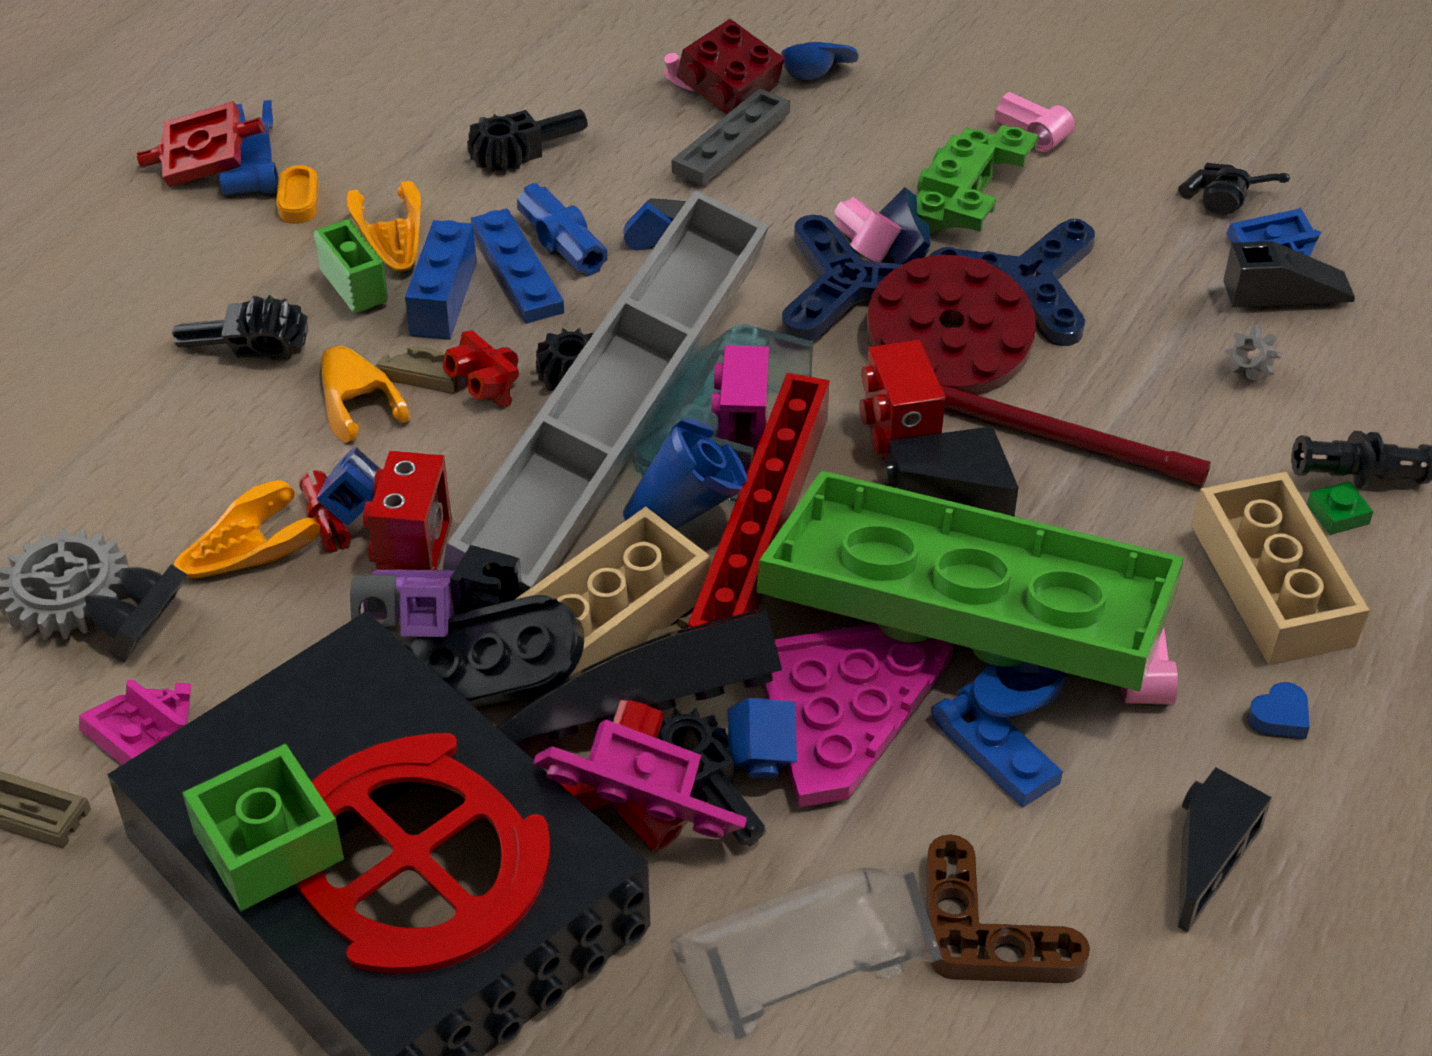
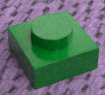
M1350 481L1312 491L1307 501V506L1330 535L1369 525L1374 512Z

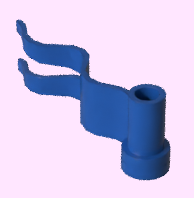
M265 100L263 102L262 121L265 133L244 138L241 144V167L231 169L230 172L220 173V185L223 196L259 191L263 195L277 193L279 177L275 162H272L269 129L273 128L272 100ZM236 104L240 110V123L245 122L242 104Z

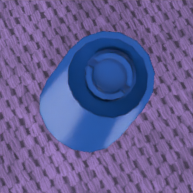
M824 42L797 44L781 51V56L785 58L783 64L785 70L792 77L802 81L817 80L825 76L833 63H854L859 58L857 50L849 45Z
M1027 662L1012 667L989 664L974 681V698L979 707L990 715L1004 718L1022 715L1038 710L1055 701L1059 697L1066 680V672Z

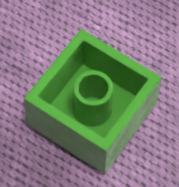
M283 744L182 792L193 832L241 911L344 860L336 818L287 744Z

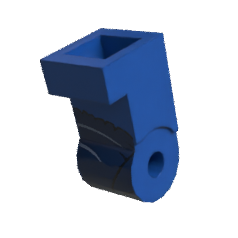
M354 447L337 463L330 475L327 476L316 500L346 526H349L364 511L366 502L373 501L375 495V474L377 469L381 468L357 447ZM332 493L335 494L336 496H338V497L343 501V503L345 504L346 507H344L343 505H341V504L334 498V496L332 495Z

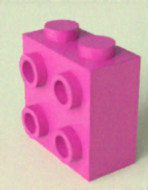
M725 345L723 363H715L714 389L721 390V393H712L711 418L714 419V422H720V426H712V430L715 431L712 435V440L720 448L727 442L741 460L745 471H748L767 424L769 347Z

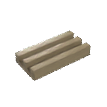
M0 771V790L23 797L17 800L0 794V829L64 849L69 841L67 833L69 831L75 833L80 826L79 816L86 817L91 810L88 799ZM37 802L65 810V813L62 814L39 807Z

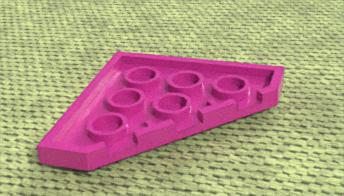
M876 623L775 639L782 670L772 673L773 681L763 684L762 689L765 699L795 702L797 762L787 766V770L799 808L850 798L951 663L953 656L952 643L934 638L920 642L898 641L885 635Z

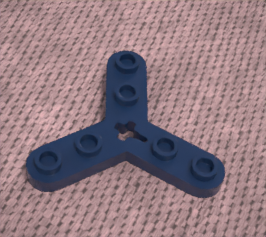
M806 215L799 218L794 227L795 244L820 277L782 312L783 334L798 343H806L818 338L858 300H870L878 284L890 272L903 264L862 261L831 220L821 215Z
M1069 219L1058 224L1020 256L997 254L990 251L961 250L954 247H943L930 254V256L958 255L985 260L990 265L1009 275L1024 290L1035 313L1036 327L1048 342L1060 346H1071L1082 339L1085 326L1084 316L1058 279L1085 258L1093 249L1095 231L1085 221Z

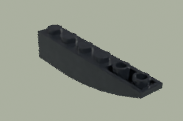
M760 608L669 632L620 650L575 672L559 685L534 697L497 724L496 727L521 749L530 745L529 737L548 732L551 740L559 739L579 732L578 724L597 719L599 726V723L604 720L613 722L620 700H631L646 704L660 711H665L675 707V699L694 694L696 701L724 694L723 686L743 681L744 688L773 681L772 673L781 671L782 667L768 613L765 608Z

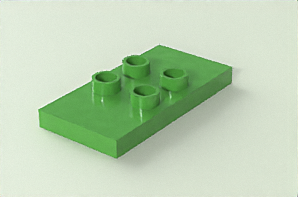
M821 470L760 558L757 593L876 623L885 635L898 641L920 642L934 638L972 648L975 656L991 665L1012 667L1027 662L1140 692L1178 590L1184 557Z

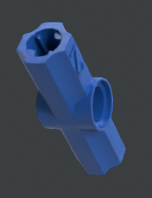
M537 183L524 187L522 194L517 198V209L536 228L538 239L544 249L548 252L557 250L578 272H584L587 276L599 272L603 263L608 260L607 248L587 229L582 212L575 205L565 207L546 187H540Z

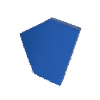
M1299 208L1230 223L1226 234L1231 243L1274 241L1310 257L1321 231L1313 230L1304 212Z

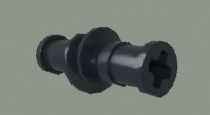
M1356 430L1351 433L1347 441H1312L1309 436L1300 435L1293 444L1291 464L1293 472L1297 476H1305L1309 472L1329 473L1331 476L1353 475L1354 484L1359 489L1366 488L1372 476L1386 480H1393L1395 478L1415 479L1418 484H1429L1432 480V446L1421 444L1418 448L1398 447L1396 444H1383L1379 432L1365 434L1362 431ZM1313 455H1327L1326 459L1313 458ZM1412 461V465H1402L1400 462ZM1422 462L1427 463V466L1421 467Z

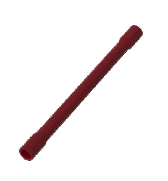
M940 384L946 397V409L1158 471L1167 477L1204 487L1211 466L1210 461L1176 451H1165Z

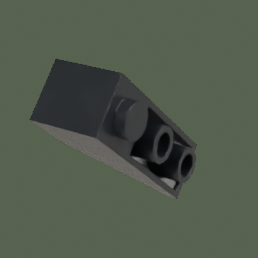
M1274 241L1231 243L1223 282L1232 307L1333 304L1354 302L1355 295L1345 272Z

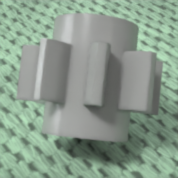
M1252 326L1250 336H1244L1235 332L1234 337L1237 341L1233 349L1225 350V353L1233 356L1235 361L1230 370L1240 373L1247 368L1246 377L1252 381L1257 380L1258 371L1273 375L1274 369L1271 366L1275 359L1283 358V354L1276 352L1273 347L1278 337L1268 334L1261 339L1262 330L1256 326ZM1259 348L1261 351L1260 356L1249 359L1248 352Z

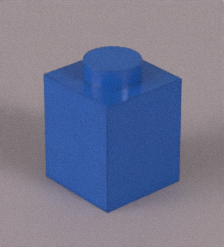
M747 698L727 709L729 755L734 760V769L748 770V777L764 779L777 777L778 770L797 762L795 702Z

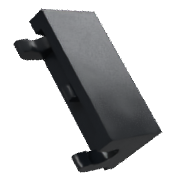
M474 545L469 546L450 577L455 614L512 601L523 594L520 558Z

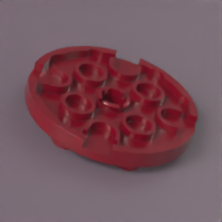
M935 255L916 258L899 266L878 284L872 294L868 307V341L870 347L920 339L939 384L977 395L1005 384L1023 368L1033 347L1036 319L1027 294L1005 272L982 259L958 255ZM959 319L961 327L946 328L940 323V320L957 321Z

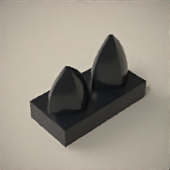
M172 564L163 575L154 570L141 567L120 569L123 587L129 597L138 604L137 607L110 596L87 595L84 598L91 617L109 637L114 639L108 652L122 662L126 661L180 590L187 574Z

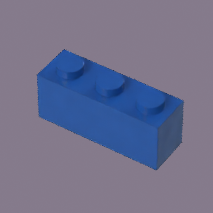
M433 220L405 296L410 336L451 340L477 263L473 223Z

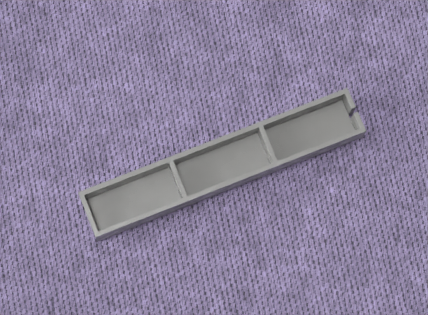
M697 190L692 192L447 542L442 570H455L470 545L520 558L523 593L556 570L757 262L769 226Z

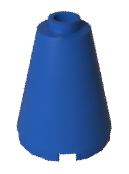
M683 418L671 428L624 507L623 517L626 521L641 509L647 507L674 529H678L738 494L743 488L742 485L747 481L744 466L727 442L720 448L710 438L715 433L710 427L695 419Z

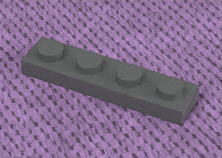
M759 88L671 160L672 173L703 186L790 113V100Z

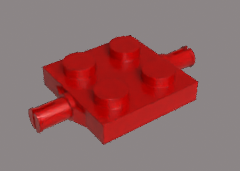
M232 101L164 121L163 136L158 147L137 152V160L142 168L162 162V178L169 187L241 167V144L244 138L265 133V127L260 117L240 123V110L235 102Z

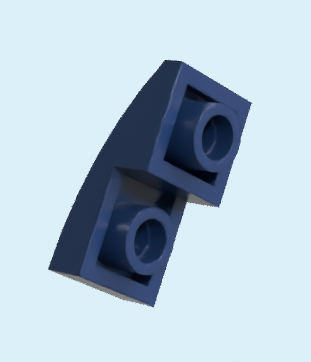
M904 187L879 212L902 228L888 250L895 264H905L913 259L923 258L927 255L931 246L929 224L917 216V196Z

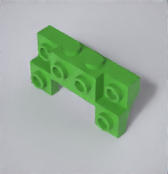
M1005 125L1001 126L995 136L987 134L982 130L965 128L959 137L952 135L943 148L937 149L933 163L928 169L924 168L918 179L917 190L920 192L917 195V216L929 224L930 234L945 228H967L981 232L984 219L989 212L993 213L996 206V197L982 194L992 179L994 164H1010L1024 167L1026 157L1031 149L1035 150L1037 148L1038 135L1024 131L1019 127Z

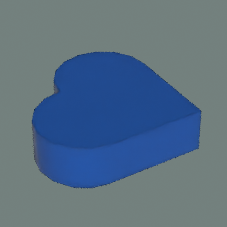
M646 201L624 226L623 235L626 245L633 250H645L650 246L655 247L672 220Z
M1280 682L1273 685L1269 694L1257 696L1252 700L1247 717L1249 724L1259 733L1306 739L1310 728L1306 692L1298 685L1290 682Z

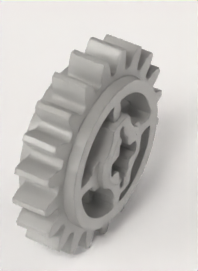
M63 529L59 532L57 538L52 539L46 534H42L40 537L41 543L34 546L25 542L22 544L25 553L22 556L10 554L8 559L11 567L0 568L1 612L3 615H7L12 627L21 624L25 635L33 633L37 628L40 629L43 639L50 637L53 631H60L63 639H67L71 630L77 628L86 634L89 631L88 624L94 621L84 599L87 595L110 596L117 599L129 598L128 593L123 587L119 572L121 568L129 567L126 553L119 551L115 540L105 543L102 533L96 534L89 540L85 529L78 531L75 536H68L66 530Z

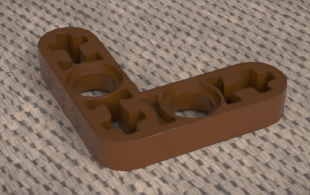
M951 834L942 835L933 840L929 845L927 855L926 888L929 960L936 973L954 980L1070 983L1082 977L1086 971L1090 946L1088 940L1081 932L1064 926L979 923L976 857L973 846L968 840ZM944 857H954V861L957 864L955 878L946 879L947 862ZM945 897H955L962 900L966 904L967 909L960 914H950L943 911L938 906V902ZM1001 944H1012L1020 948L1024 957L1016 962H1007L1000 959L995 954L994 949ZM948 945L958 946L961 957L950 956ZM978 945H985L983 959H978ZM1035 947H1040L1038 956L1041 957L1040 961H1033ZM1066 949L1068 957H1071V961L1061 960V956L1056 950Z

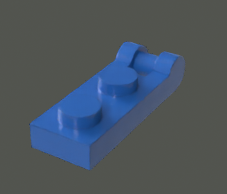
M969 683L959 689L956 698L952 700L945 698L931 707V715L936 725L1022 808L1061 783L1063 771L1004 717L990 715L979 707L974 698V683ZM968 714L974 721L968 724L962 717Z

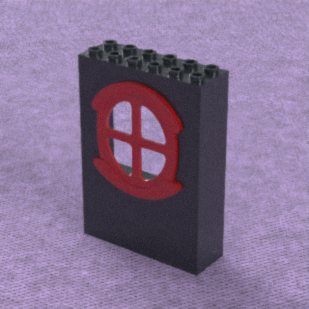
M367 611L107 774L128 839L329 1056H484L498 1044L503 1045L513 1040L526 1022L542 1010L548 1011L554 1008L562 1000L566 991L584 977L590 978L596 975L612 955L625 945L631 946L637 943L645 935L648 927L651 926L648 862L560 783L549 779L547 772L543 768L534 766V760ZM283 744H287L336 818L340 838L365 822L392 849V852L384 860L345 887L335 888L331 886L322 870L241 911L193 832L182 792ZM419 783L440 786L464 797L465 801L462 805L418 835L407 834L382 810ZM477 819H486L492 823L497 832L502 850L501 867L494 886L482 896H472L430 856L435 848ZM410 870L416 872L456 913L453 918L440 925L422 928H403L371 920L359 914L355 908L359 902L397 875Z

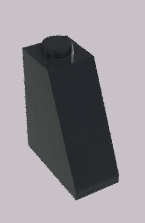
M993 426L889 440L888 458L881 461V472L885 486L1015 517L1019 487Z

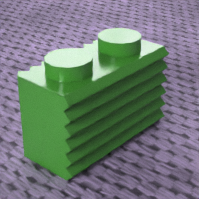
M346 219L317 229L313 235L316 238L314 242L317 244L315 247L318 251L316 254L319 257L317 261L320 263L318 267L353 312L358 313L387 302L388 292L383 260L380 259V255H376L373 247L369 246L366 238L362 237L359 229L355 228L352 220Z

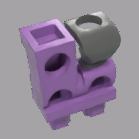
M374 570L372 575H357L352 579L350 588L351 620L361 615L360 609L363 602L364 612L367 611L375 619H385L381 625L389 632L396 631L397 619H400L401 636L445 637L448 634V619L455 615L450 577L455 570Z

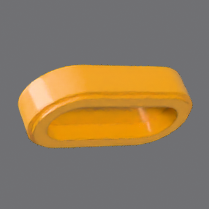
M305 165L288 167L280 173L278 178L276 199L278 215L283 221L288 223H303L311 220L318 211L319 181L317 172Z

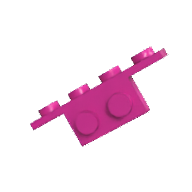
M609 720L599 723L589 759L551 746L536 754L533 762L534 766L548 770L547 777L555 782L571 786L578 785V782L597 788L596 795L605 800L615 803H627V800L645 805V813L652 817L667 821H674L678 817L694 823L692 829L708 837L723 838L725 834L745 827L747 817L690 797L701 758L700 754Z

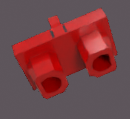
M473 330L462 332L459 346L449 348L445 352L442 366L443 371L451 378L462 375L468 379L467 387L469 393L478 401L490 398L500 408L511 406L512 397L510 389L513 382L519 377V369L517 368L519 358L517 353L508 347H501L495 350Z

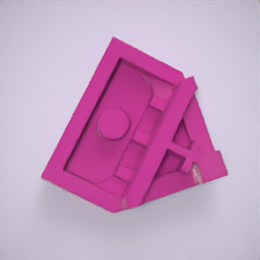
M127 680L126 695H118L79 715V731L123 765L188 723L191 684L175 683L174 690H169L168 688L161 690L145 689L136 680Z

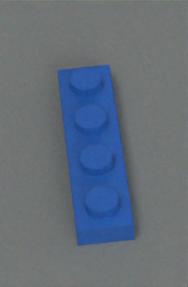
M509 209L494 210L483 215L471 217L476 239L524 322L527 324L564 314V300Z

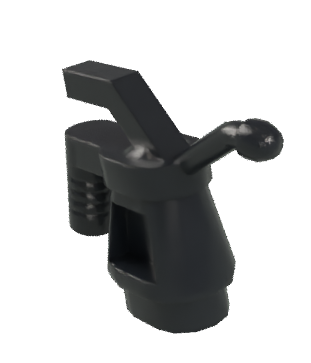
M1206 163L1204 169L1196 171L1179 186L1178 191L1182 197L1189 198L1200 188H1205L1203 192L1204 207L1213 213L1230 214L1243 206L1246 191L1251 184L1269 181L1286 183L1289 182L1290 175L1287 173H1275L1251 177L1247 171L1235 168L1232 165Z

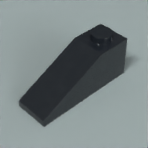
M1217 767L1214 768L1204 783L1195 781L1182 803V808L1188 812L1182 831L1178 927L1187 933L1262 830L1272 798Z

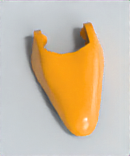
M409 180L400 182L397 190L398 196L403 199L402 202L407 213L406 219L396 218L395 221H379L372 225L364 218L363 211L365 208L362 206L364 196L358 190L348 191V210L362 236L366 238V242H369V246H372L373 250L376 251V255H380L383 263L393 272L400 273L412 269L418 251L421 196L416 185Z
M336 345L323 351L321 372L326 412L331 431L338 439L346 443L357 439L359 431L358 425L352 421L346 410L343 400H352L356 396L370 394L376 389H380L386 394L392 415L400 424L410 421V413L406 401L384 372L346 346Z
M285 481L266 482L253 487L237 498L213 527L178 556L174 566L186 573L187 578H204L269 564L314 541L320 533V526L314 518H304L281 529L267 541L260 530L262 522L285 508L295 497V491Z

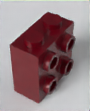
M728 19L682 50L677 78L725 114H728L759 88L769 92L778 86L785 58L735 21Z

